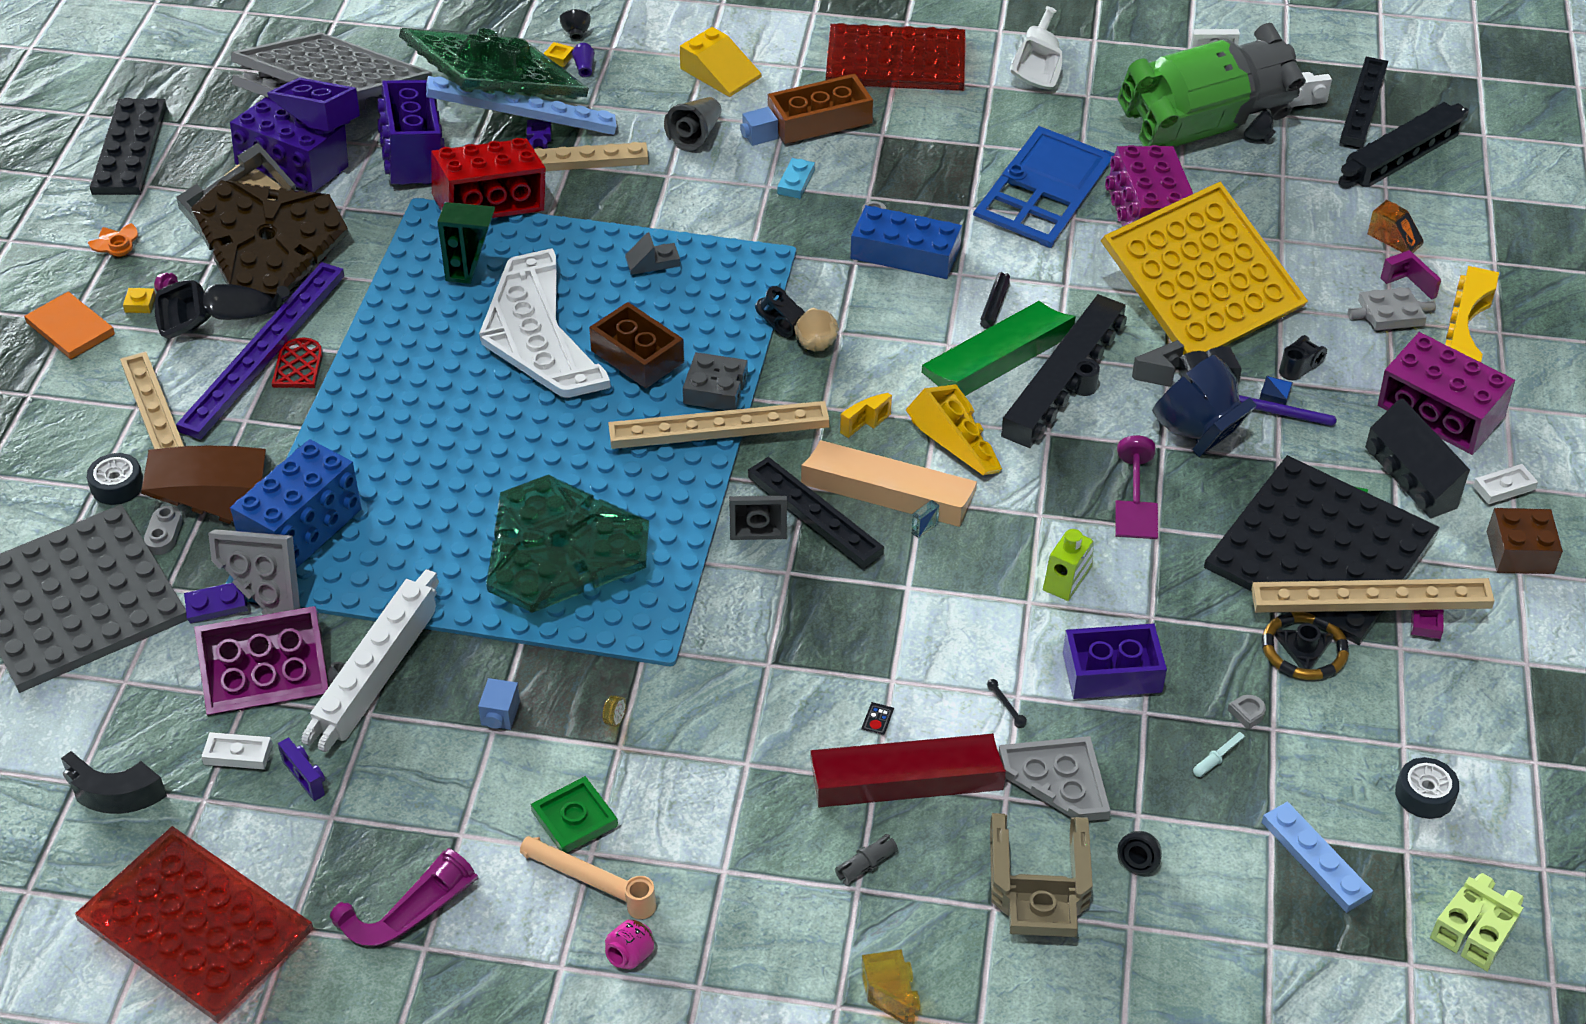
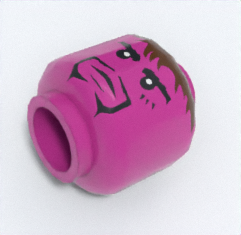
M628 919L612 930L605 939L607 959L611 964L622 969L631 970L637 967L654 950V939L650 928L637 920Z

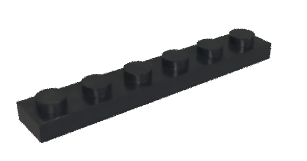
M1365 57L1339 143L1363 148L1387 70V60Z
M769 456L748 469L749 479L771 496H787V509L863 569L884 555V546Z

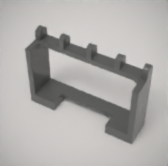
M256 143L238 155L239 166L204 190L196 183L178 195L176 199L179 210L199 231L191 215V207L221 180L237 182L260 165H263L283 188L296 190V186L261 145Z

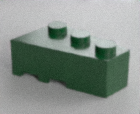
M444 203L437 223L445 281L471 284L495 207Z

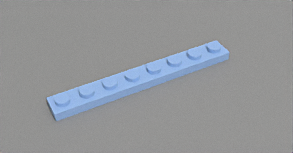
M428 76L426 83V97L612 135L615 134L617 127L615 114L605 110L597 111L588 109L585 106L568 105L561 101L543 100L537 96L519 95L513 91H499L488 86L480 87L464 81L447 80L444 77Z

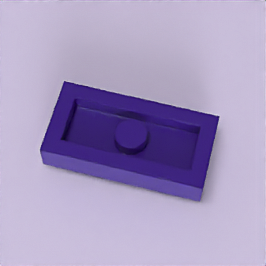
M233 583L184 593L186 616L190 624L248 611L247 597Z
M289 737L279 742L278 747L283 764L313 801L325 796L322 784L325 781L324 774L317 765L312 766L309 763V757L301 745L296 747Z

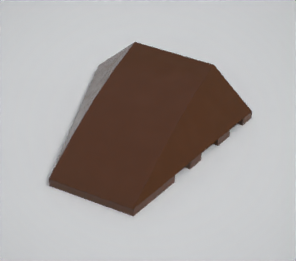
M211 445L148 450L141 494L175 506L181 503L192 507L193 512L203 514L205 511L219 516V521L231 524L233 517L230 507L250 491L256 483L262 480L266 449Z

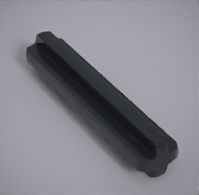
M999 272L996 276L980 318V325L982 327L990 328L996 321L1010 283V275L1008 273Z

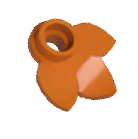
M132 223L124 226L119 232L103 227L100 231L99 239L89 241L88 245L96 252H108L110 255L117 257L125 256L132 250V242L138 237L137 228Z

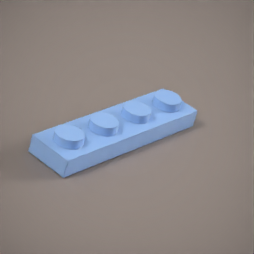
M1288 801L1263 815L1261 823L1346 913L1371 899L1373 890Z

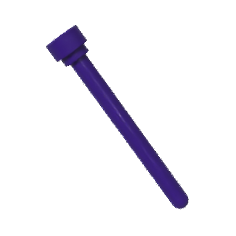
M1239 395L1240 402H1244L1249 398ZM1251 398L1257 405L1254 408L1255 410L1333 426L1337 422L1336 417L1333 415Z

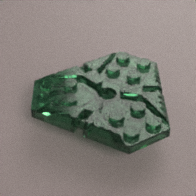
M549 474L502 491L499 497L494 530L495 540L492 543L486 582L487 591L533 613L584 593V585L592 583L594 588L645 569L650 531L649 520L614 504H610L603 499L596 500L594 495L584 492V490L569 485Z

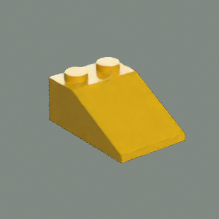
M714 27L708 28L680 45V69L728 97H731L762 77L761 72L732 39Z

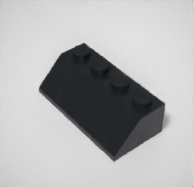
M1403 398L1399 399L1370 427L1365 448L1430 519L1458 509L1470 469Z

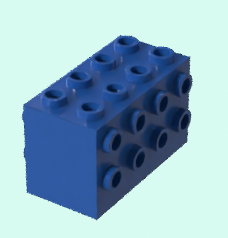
M309 439L230 507L236 531L293 536L296 568H298L362 509L353 461Z

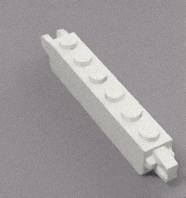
M426 569L416 582L409 579L403 582L311 711L312 720L303 732L301 739L303 744L310 746L320 733H323L318 742V749L327 752L337 739L340 741L347 740L434 615L436 608L434 598L437 594L435 589L439 584L437 573Z

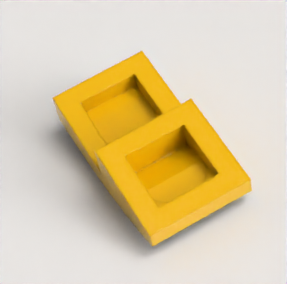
M884 393L872 396L846 409L841 413L840 433L849 438L865 424L876 428L891 415L892 395Z

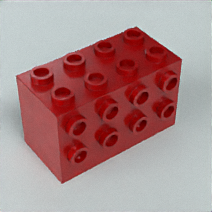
M514 138L510 141L502 142L491 141L479 145L467 144L463 147L455 148L443 147L440 150L431 151L432 195L441 211L445 202L493 206L495 210L492 218L544 211L546 168L527 138Z

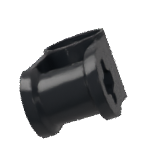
M778 286L769 287L766 291V296L760 298L755 304L756 312L780 336L785 338L795 333L794 326L805 313ZM779 295V298L775 301L774 298Z
M1302 335L1297 341L1284 349L1279 374L1287 380L1300 379L1324 361L1327 355V348L1317 346L1309 341L1308 336Z

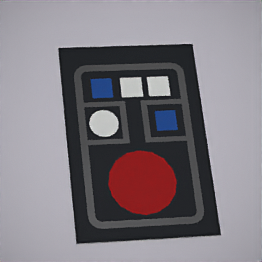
M871 702L861 729L885 735L894 707Z

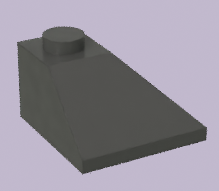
M729 496L730 540L787 539V496Z

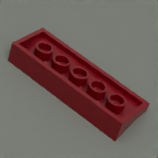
M993 733L810 750L818 808L1004 790L1006 770L999 756Z

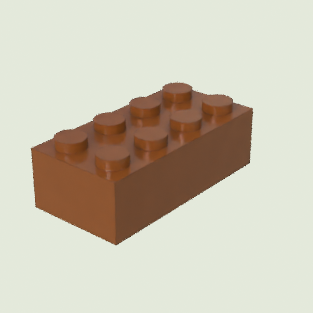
M856 74L768 94V107L778 119V134L784 144L854 127H861L862 125L871 124L873 121V99Z

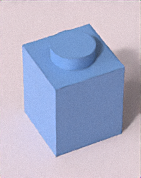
M769 107L742 113L741 134L744 138H747L752 146L778 139V119Z
M488 678L478 706L482 726L511 730L520 703L518 682Z

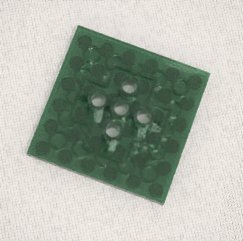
M400 28L399 37L407 43V46L414 48L418 55L426 58L428 63L437 67L439 72L448 76V79L459 85V88L463 91L473 92L474 89L486 93L502 91L509 95H515L516 92H520L528 96L543 94L551 98L563 95L569 99L587 97L589 88L523 38L498 36L496 31L487 28H478L477 34Z

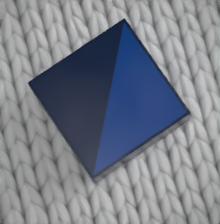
M1266 376L1259 399L1286 405L1293 382Z

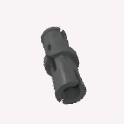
M885 834L872 845L861 847L856 851V855L835 868L837 877L840 881L843 880V884L848 885L866 871L871 872L876 869L878 863L897 852V844L893 838H890L889 834Z

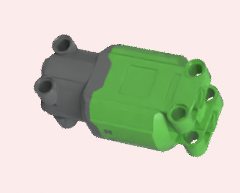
M1265 23L1254 32L1257 40L1246 44L1237 45L1228 39H1222L1162 56L1157 61L1150 63L1145 58L1138 59L1129 66L1117 100L1127 117H1134V119L1138 117L1143 118L1139 134L1142 146L1176 147L1227 132L1245 124L1250 114L1263 110H1268L1273 120H1280L1291 112L1292 108L1289 103L1299 96L1300 88L1306 82L1296 64L1294 48L1281 39L1273 23Z

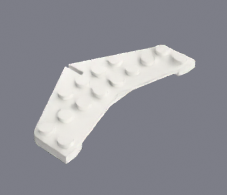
M553 248L510 258L506 263L480 330L481 344L561 397L570 398L610 388V379L607 372L600 364H594L558 326L556 321L557 262Z

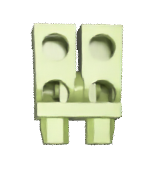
M1481 873L1475 879L1471 877L1467 879L1464 886L1437 918L1430 938L1457 954L1468 936L1461 957L1488 972L1495 957L1518 922L1524 908L1521 906L1524 897L1513 890H1507L1504 896L1493 890L1496 884L1494 880Z

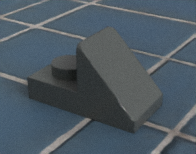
M649 232L625 255L631 275L680 267V257L675 243L654 246Z
M1177 340L1135 357L1132 378L1137 381L1168 387L1172 386L1175 368L1179 367L1184 345Z

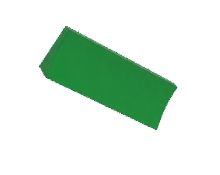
M1037 301L922 364L921 373L938 387L956 384L966 396L1059 344L1075 324L1076 316L1058 312L1041 301Z

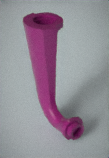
M448 848L438 856L426 872L380 921L370 924L360 921L356 917L353 906L347 902L338 903L332 909L330 918L333 925L342 930L354 943L366 947L381 946L396 940L443 907L478 879V875L460 854Z

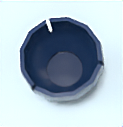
M1216 355L1206 358L1186 373L1193 381L1192 384L1182 376L1166 391L1152 409L1157 420L1173 434L1196 439L1197 444L1192 450L1198 457H1201L1234 433L1257 406L1250 397L1244 402H1240L1238 382L1229 366Z

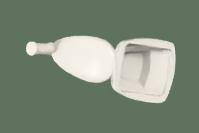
M1046 6V11L1039 26H1031L1028 29L1027 39L1017 50L1010 67V72L1029 85L1051 90L1060 75L1062 51L1059 48L1058 39L1053 33L1047 31L1056 10Z

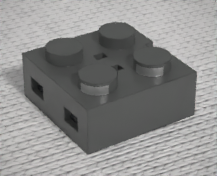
M695 352L683 385V404L721 410H736L741 397V390H743L748 376V360Z

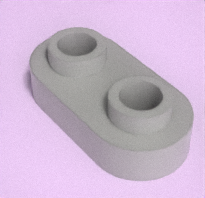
M163 506L157 509L151 517L144 536V542L154 555L166 554L175 546L183 523L180 511L176 507Z

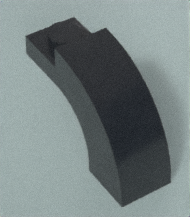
M72 751L61 758L65 768L63 772L64 778L71 785L77 802L88 809L109 814L130 813L152 806L167 797L161 777L142 761L122 772L103 773L91 768Z

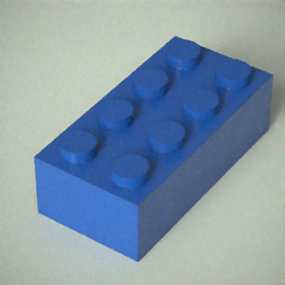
M865 205L851 235V259L948 279L960 250L962 225Z

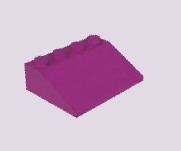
M316 606L194 627L207 716L321 696L329 687L322 632Z

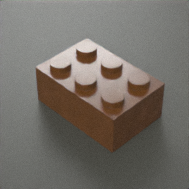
M629 302L589 327L591 351L644 388H648L684 363L683 338Z

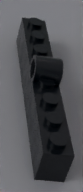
M1099 294L1096 295L1004 415L1001 437L1031 448L1036 440L1042 439L1049 423L1053 424L1058 410L1067 405L1072 392L1080 396H1090L1096 392L1100 366L1095 361H1099L1102 358L1107 345L1111 346L1117 331L1123 330L1127 321V316L1124 315L1126 304Z

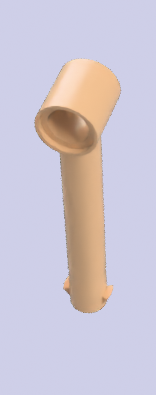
M527 836L520 846V853L526 859L531 858L542 862L544 865L625 901L627 911L633 918L646 919L655 913V890L650 878L635 876L627 881L541 842L540 837L532 838Z

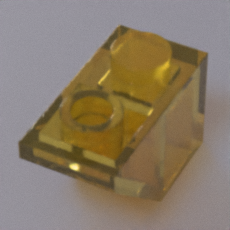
M902 949L862 955L861 976L867 1002L903 1024H914L915 1012L920 1011V1000L917 990H911L910 982H913L912 967L910 962L904 961Z

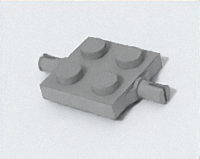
M1399 287L1388 290H1371L1359 293L1358 301L1362 308H1349L1348 317L1349 319L1364 318L1372 324L1375 330L1425 326L1427 317L1424 312H1434L1436 310V303L1434 301H1417L1409 288Z

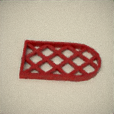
M305 337L288 341L279 351L271 383L272 388H315L322 359L321 345L316 340ZM295 344L299 345L293 350L289 348ZM312 344L316 347L310 350L306 346ZM301 349L306 351V353L301 356L296 354V352H298ZM291 355H293L296 358L291 362H288L285 359ZM311 355L314 359L307 363L304 358ZM300 361L303 366L296 369L293 365ZM288 367L293 370L287 375L282 372ZM306 368L311 370V372H309L306 375L300 372ZM295 374L301 377L296 381L290 379Z

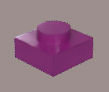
M1412 610L1411 635L1441 639L1444 628V610Z

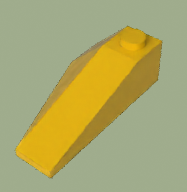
M956 384L924 388L906 408L915 426L980 474L989 475L999 473L1002 470L991 445L984 441L981 433L984 431L981 424L975 423L972 417L975 411L971 403Z

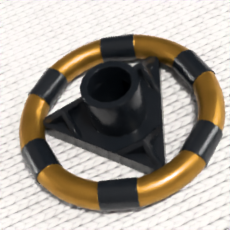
M1289 612L1276 617L1267 625L1262 635V648L1271 664L1279 671L1302 680H1322L1335 675L1344 667L1349 656L1348 641L1344 633L1338 627L1307 612ZM1296 622L1304 623L1297 628V631L1279 629ZM1319 628L1324 631H1327L1328 633L1320 632ZM1274 634L1298 667L1283 660L1274 649ZM1334 638L1337 647L1336 659L1331 664L1318 669H1312Z

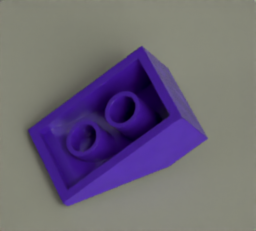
M299 77L267 92L268 98L309 128L318 129L322 133H331L335 131V128L349 124L352 119L360 116L357 89L355 87Z

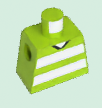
M1069 529L1064 533L1049 556L1043 591L1066 601L1071 599L1093 565L1094 541L1091 538L1083 536L1077 529ZM1066 569H1067V574H1066V575H1061L1062 571L1066 573Z

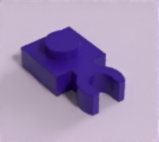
M527 120V140L533 149L537 146H541L543 149L548 148V141H551V122Z

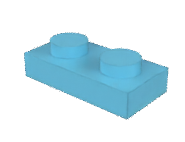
M792 158L777 186V194L801 199L815 171V162Z

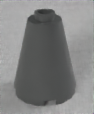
M706 97L673 106L664 117L666 136L669 140L672 139L679 149L686 151L696 150L704 144L722 112L720 103L712 97Z

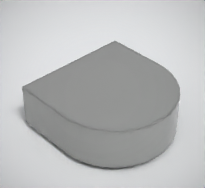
M1243 695L1229 703L1228 711L1249 730L1263 720L1266 706L1257 696Z

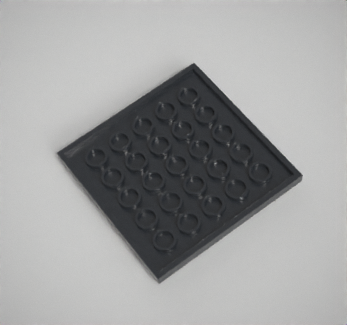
M1287 455L1206 558L1204 568L1249 591L1252 589L1253 582L1406 580L1437 536L1440 527ZM1384 610L1307 613L1338 627L1344 633L1347 640L1360 646Z

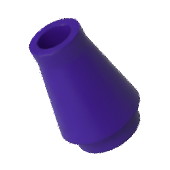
M579 43L572 51L578 74L581 77H589L592 74L595 51L588 43Z

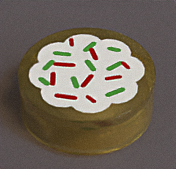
M611 695L606 700L602 715L606 725L618 727L623 721L626 712V700L624 697Z

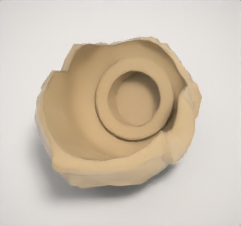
M816 308L807 310L794 326L796 339L799 340L801 346L813 352L824 351L831 346L838 335L837 331H839L837 320L828 311Z

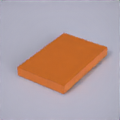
M69 291L24 316L27 324L70 359L115 334L110 324Z

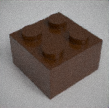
M1494 508L1486 532L1496 572L1555 574L1563 550L1552 510Z

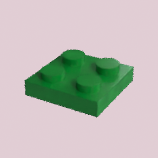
M586 776L531 803V812L557 848L565 853L618 827V818Z

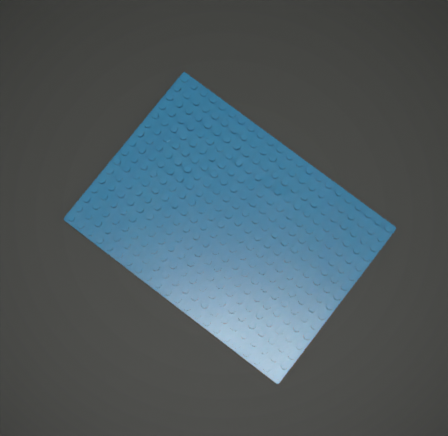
M413 198L287 456L288 458L297 448L311 439L353 461L362 507L352 519L296 568L300 608L316 606L318 613L376 622L406 579L416 582L427 569L437 573L439 584L435 589L437 592L434 598L436 603L435 612L424 629L663 666H674L678 659L743 436L611 449L608 422L727 411L683 404V385L695 352L748 360V376L744 388L741 390L737 409L751 408L774 328L756 312L755 304L760 298L766 296V291L771 286H778L784 291L786 290L796 256V248L760 241L623 225L542 213H525L492 218L471 284L445 281L437 223L441 209L435 200ZM649 232L654 246L675 243L680 257V267L631 275L625 255ZM553 248L557 262L556 321L558 326L594 364H600L607 372L610 379V388L570 398L561 397L481 344L480 330L506 263L510 258ZM779 295L774 298L775 301L779 298ZM627 302L682 337L684 341V363L648 388H644L591 351L589 327ZM229 575L226 584L234 581L231 575ZM247 598V602L257 603L253 598Z

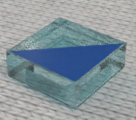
M933 500L929 501L913 513L911 534L919 539L938 525L939 504Z

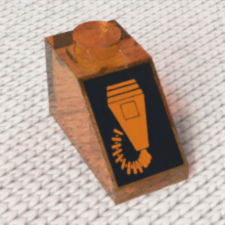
M1388 200L1373 210L1368 235L1402 253L1408 250L1414 253L1423 245L1424 240L1408 210Z

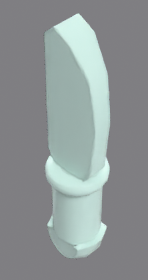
M1239 732L1217 751H1211L1204 760L1194 767V775L1201 778L1217 764H1221L1222 757L1241 742L1245 736Z

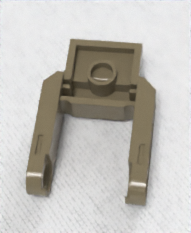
M991 813V902L1009 916L1010 934L1077 937V916L1089 908L1093 887L1088 818L1074 817L1070 821L1071 878L1066 876L1029 874L1012 876L1010 875L1009 829H1006L1007 815Z

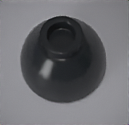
M571 9L562 13L559 20L562 28L569 34L571 39H580L590 26L591 16L584 10Z
M1263 110L1245 129L1244 136L1251 140H1264L1267 142L1276 133L1273 129V118L1268 110Z
M1146 831L1128 833L1120 840L1117 847V854L1121 864L1134 874L1147 875L1154 872L1162 859V849L1159 841L1155 836Z

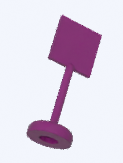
M1128 436L1119 441L1117 453L1123 462L1133 464V501H1115V537L1158 539V503L1140 502V465L1148 463L1154 458L1156 446L1153 440L1146 436Z

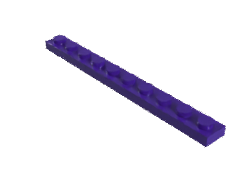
M321 262L176 423L178 432L201 440L345 277L343 268Z

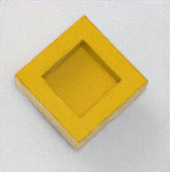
M553 42L544 52L543 61L555 66L565 67L573 57L572 51L574 47Z
M128 288L123 303L125 313H151L156 297L154 288Z

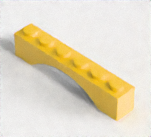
M1468 266L1466 276L1460 275L1457 290L1461 291L1456 292L1453 306L1458 307H1453L1450 322L1453 323L1449 324L1446 338L1451 340L1446 339L1445 345L1481 362L1483 354L1476 347L1470 336L1468 323L1480 312L1491 307L1499 272Z

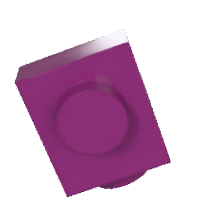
M1410 250L1385 259L1380 279L1386 284L1408 277L1430 299L1437 298L1441 278Z

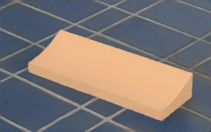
M822 440L819 441L811 456L801 465V482L806 486L925 517L937 508L931 518L932 520L960 527L977 487V481Z

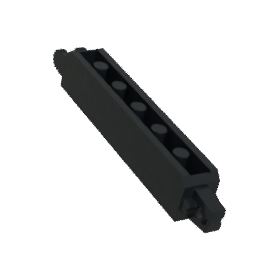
M1443 102L1420 116H1416L1404 125H1400L1388 134H1384L1372 143H1368L1356 152H1352L1347 157L1346 163L1342 165L1341 172L1343 176L1339 177L1338 184L1343 188H1349L1356 184L1362 187H1370L1457 137L1461 122L1467 118L1469 109L1464 108L1459 103L1451 106Z

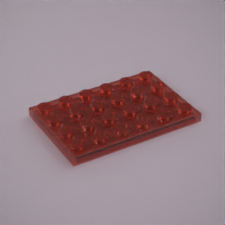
M844 23L830 24L826 80L856 74L865 87L964 91V29L895 27L890 25L871 26L867 24L848 25Z
M173 826L75 913L78 922L216 1023H219L314 930L311 921Z

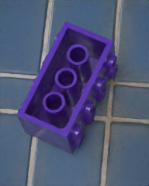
M427 80L382 81V98H378V113H380L378 133H380L384 172L389 174L391 184H431V151L440 150L445 147L439 111H437V99L426 97Z
M265 97L230 122L235 164H239L238 155L259 143L293 181L295 186L307 192L317 191L348 167L345 125L335 128V131L331 133H322L318 129L309 128L268 97ZM263 165L256 168L268 177L274 178Z

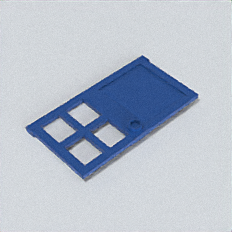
M1038 126L975 209L973 216L1038 241L1043 246L1052 248L1057 238L1110 165L1111 157L1115 153L1105 149L1100 150ZM1008 183L1012 186L1023 187L1034 193L1027 202L1001 193V191ZM1043 195L1068 205V208L1062 216H1059L1035 205ZM996 199L1021 209V211L1014 220L989 211L988 208ZM1031 213L1056 224L1050 233L1046 234L1022 223L1028 214Z

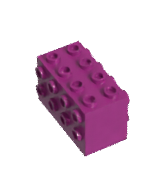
M1117 146L1115 155L1111 157L1110 175L1106 177L1105 187L1111 195L1112 206H1115L1117 219L1121 222L1122 226L1128 225L1193 194L1173 146Z
M1418 332L1385 369L1377 406L1388 411L1399 399L1403 398L1442 440L1473 455L1506 416L1515 379Z

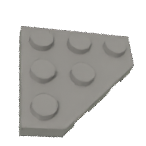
M216 529L208 533L211 561L219 569L224 568L233 577L234 581L232 583L248 599L253 598L263 609L261 613L263 615L300 609L293 536Z
M1090 736L999 745L998 753L1006 770L1005 778L1071 818L1087 817L1089 821L1110 818L1111 810Z

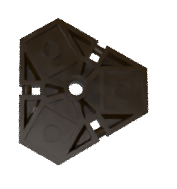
M221 180L191 207V215L208 249H214L213 259L226 284L256 289L273 299L279 286H286L291 291L311 271V263L315 262L318 264L348 234V228L330 194L309 191L307 193L301 190H287L286 188L275 190L270 189V186L261 187L260 185L253 186L247 183L242 184L240 182Z

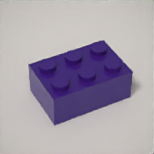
M1154 623L1066 630L1063 657L1073 699L1163 692L1167 668Z

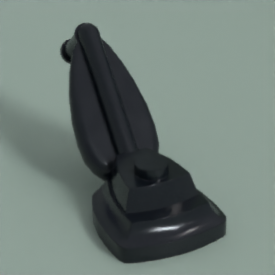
M194 280L176 282L160 289L156 293V324L162 337L172 339L197 328L211 316L220 320H242L277 311L283 305L290 291L286 286H279L273 299L259 290L239 285L215 284L204 291L202 286Z

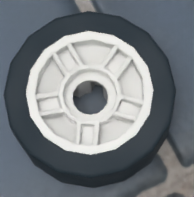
M110 453L99 457L92 462L86 476L94 499L109 505L122 504L139 495L144 478L137 459L124 453Z
M1427 757L1415 758L1405 763L1396 782L1395 795L1399 804L1407 812L1421 818H1440L1449 813L1455 804L1459 793V779L1447 764L1437 759Z

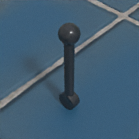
M996 679L988 680V689L996 693L1013 716L1014 725L1017 728H1024L1027 721L1026 717L1017 713L999 689Z

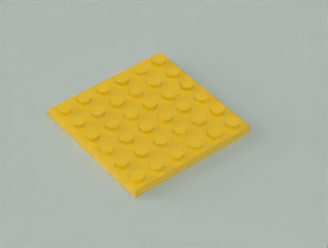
M1221 181L1110 232L1101 239L1106 250L1172 342L1179 340L1184 345L1183 355L1193 351L1206 352L1215 347L1226 346L1304 307L1308 302Z

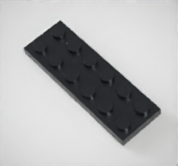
M123 98L117 100L90 184L92 195H141L167 107L165 99Z

